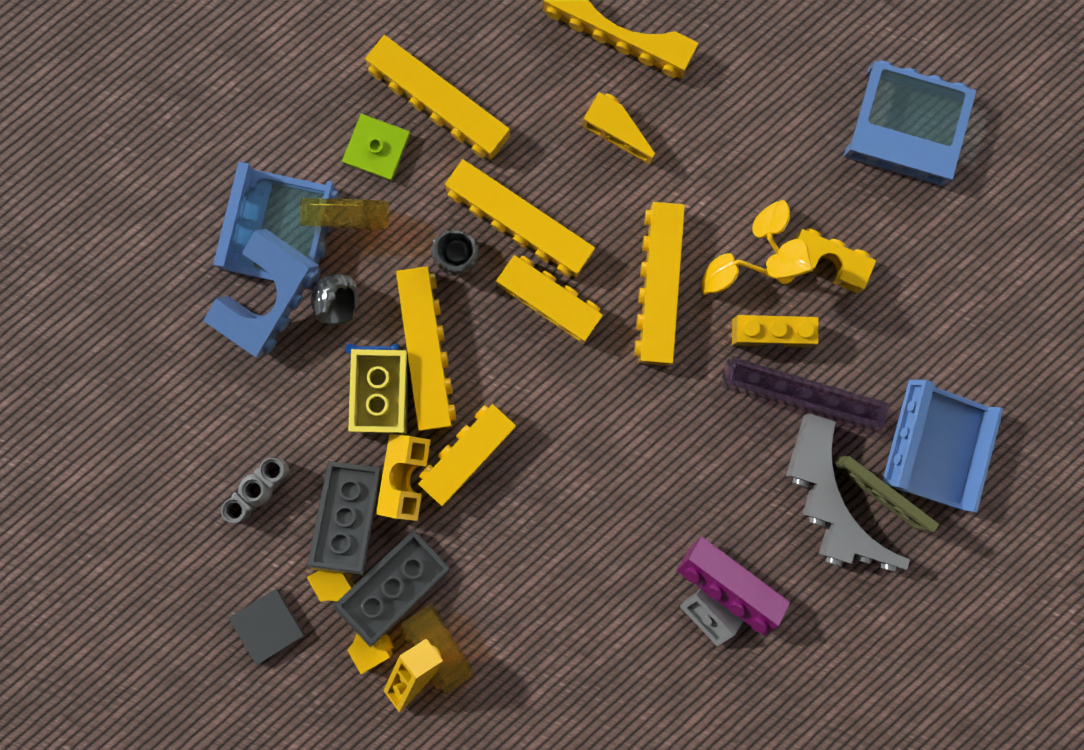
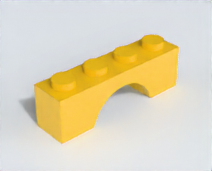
M319 570L307 577L320 602H337L354 586L351 579L352 574ZM356 633L355 639L347 651L360 674H363L390 658L393 654L391 649L394 646L386 633L371 647Z

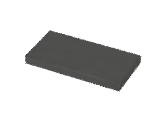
M328 461L307 565L308 569L364 575L382 468Z
M412 530L332 607L360 638L371 647L451 569L415 530Z

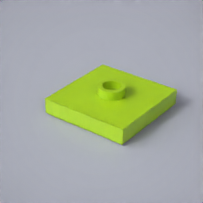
M360 114L342 163L392 182L411 133L397 126Z

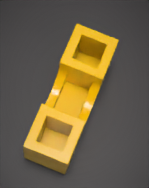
M801 229L796 234L794 239H801L808 246L813 269H815L819 259H829L835 264L837 269L833 284L856 294L865 289L876 263L875 259L870 258L869 253L859 249L853 251L846 248L845 243L839 240H828L820 237L821 234L813 229Z
M737 315L732 319V346L781 344L784 347L811 348L818 344V317Z
M389 434L376 511L377 515L418 521L422 494L412 490L410 478L416 467H426L431 440Z

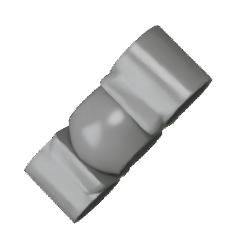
M268 458L261 463L260 468L256 469L253 474L244 477L239 484L238 492H234L231 499H228L222 505L221 514L224 520L230 523L246 521L257 507L268 503L272 497L273 489H276L279 483L289 475V466L286 461L278 458ZM273 463H277L280 467V473L276 478L271 477L269 474V467ZM254 483H258L261 487V494L257 498L253 497L250 493V488ZM235 503L240 504L242 507V514L238 518L234 517L231 512L232 506Z

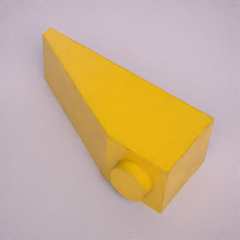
M599 92L583 118L582 127L650 165L655 152L617 98L610 94L604 95Z
M427 639L399 656L383 690L399 713L407 707L432 679L443 662L439 650L434 645H431Z

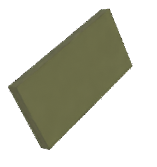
M836 456L833 459L832 465L836 470L914 529L934 532L940 525L850 456Z

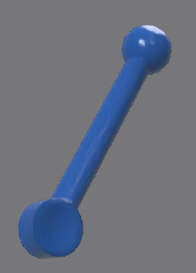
M350 343L346 345L345 351L351 354V349L401 350V346L399 344H393L392 346H355Z

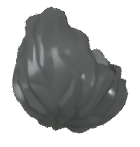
M446 230L439 236L434 237L431 254L434 264L441 271L448 275L457 276L471 271L477 265L479 249L476 239L470 235L468 236L466 232Z
M340 274L324 276L313 287L311 305L316 314L317 321L336 326L354 319L359 295L357 284L350 276Z

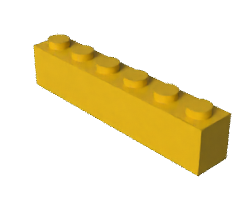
M386 35L382 36L366 56L367 71L371 76L379 81L382 78L389 83L388 87L398 96L402 94L410 99L409 103L420 112L422 110L426 111L431 115L429 118L439 127L444 125L450 129V134L461 143L466 141L472 146L471 150L480 158L487 157L492 161L510 138V129Z
M464 159L461 160L445 183V189L448 192L447 196L457 204L463 202L470 207L469 211L480 219L484 216L492 222L490 225L502 234L505 231L514 236L512 240L523 248L529 246L536 251L534 254L545 263L551 261L558 266L556 268L557 271L568 278L571 275L577 278L595 251L594 246Z
M653 202L650 210L645 211L644 225L649 226L648 236L644 235L642 251L647 252L646 262L641 263L640 277L645 278L644 288L639 289L638 304H643L642 314L637 315L636 330H641L640 341H635L634 356L639 357L638 363L663 366L673 364L684 204Z
M428 266L398 270L396 275L418 430L423 432L453 427L452 421L457 420L454 404L449 405L448 394H453L451 378L445 377L444 368L449 367L447 352H442L440 343L445 341L443 325L438 326L437 315H441L439 299L434 300L433 289H437L435 273L430 274Z

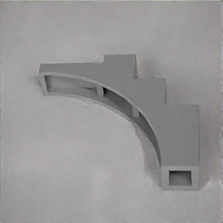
M813 414L804 415L786 476L793 478V484L808 488L809 484H811L802 515L810 517V523L825 527V524L828 523L819 554L827 556L825 562L841 567L843 562L852 564L854 554H856L855 560L871 564V561L875 560L881 562L880 568L897 573L898 568L907 570L910 559L886 549L872 539L854 520L842 500L835 481L832 465V441L836 422Z

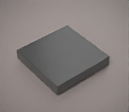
M278 588L229 618L256 665L305 635Z

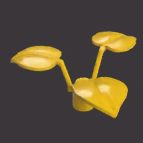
M780 200L769 205L758 214L753 223L752 230L754 235L760 239L767 236L769 243L776 253L768 258L766 262L767 269L742 260L735 261L731 253L723 254L709 264L703 275L701 288L704 295L718 293L729 288L738 277V266H744L763 273L767 277L771 276L782 284L790 283L796 276L813 271L809 249L803 240L793 239L783 244L779 249L773 239V234L783 232L789 223L790 208L786 201Z

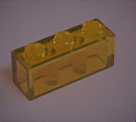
M429 603L402 621L401 625L403 628L401 633L408 643L413 642L414 645H417L427 639L431 645H434L439 650L443 662L431 679L437 690L442 689L447 694L474 676V669L432 603Z

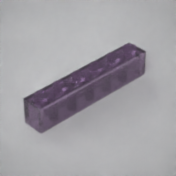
M734 357L726 361L720 386L871 431L883 430L890 403Z

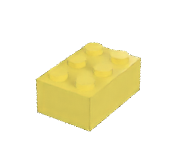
M351 349L349 432L407 434L409 380L407 351Z

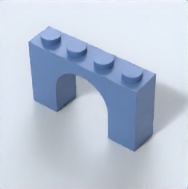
M267 229L255 230L242 254L261 266L272 276L277 289V298L272 310L266 315H258L249 311L231 297L224 296L215 299L203 320L254 357L266 353L269 354L277 344L275 338L279 332L284 331L288 326L290 313L292 310H296L303 301V296L301 295L305 288L310 287L317 277L315 271L319 266Z

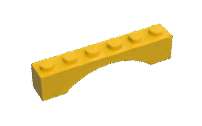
M543 0V11L549 18L556 21L560 19L568 23L573 30L578 32L584 31L592 35L593 39L604 44L607 42L615 46L618 52L624 55L631 54L639 58V61L644 65L655 66L671 78L678 77L682 79L698 46V42L676 31L663 34H644L619 27L600 14L589 0Z

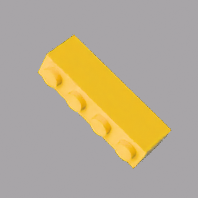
M514 255L497 278L496 285L584 344L603 316L599 312L601 309L589 300L585 303L577 298L579 294L571 287L566 285L563 288L555 283L557 279L547 271L541 273L533 268L535 264L525 256L518 258Z
M493 404L489 408L484 405L474 416L477 421L471 427L468 425L464 426L456 435L459 440L454 446L451 447L448 444L438 455L441 460L434 467L428 465L419 475L422 480L418 485L441 506H444L516 428V425Z

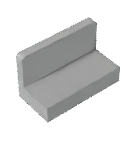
M700 588L680 605L684 612L716 646L732 638L744 622L718 601L710 598Z

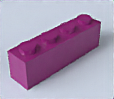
M702 536L688 549L676 570L687 581L698 586L710 598L718 601L733 615L741 618L763 636L768 635L780 625L790 604L787 599Z

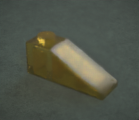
M301 198L300 226L370 231L389 228V201Z

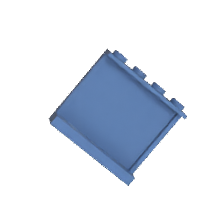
M909 380L882 481L891 488L958 510L977 513L1004 408L985 406L934 387L935 383L928 380Z

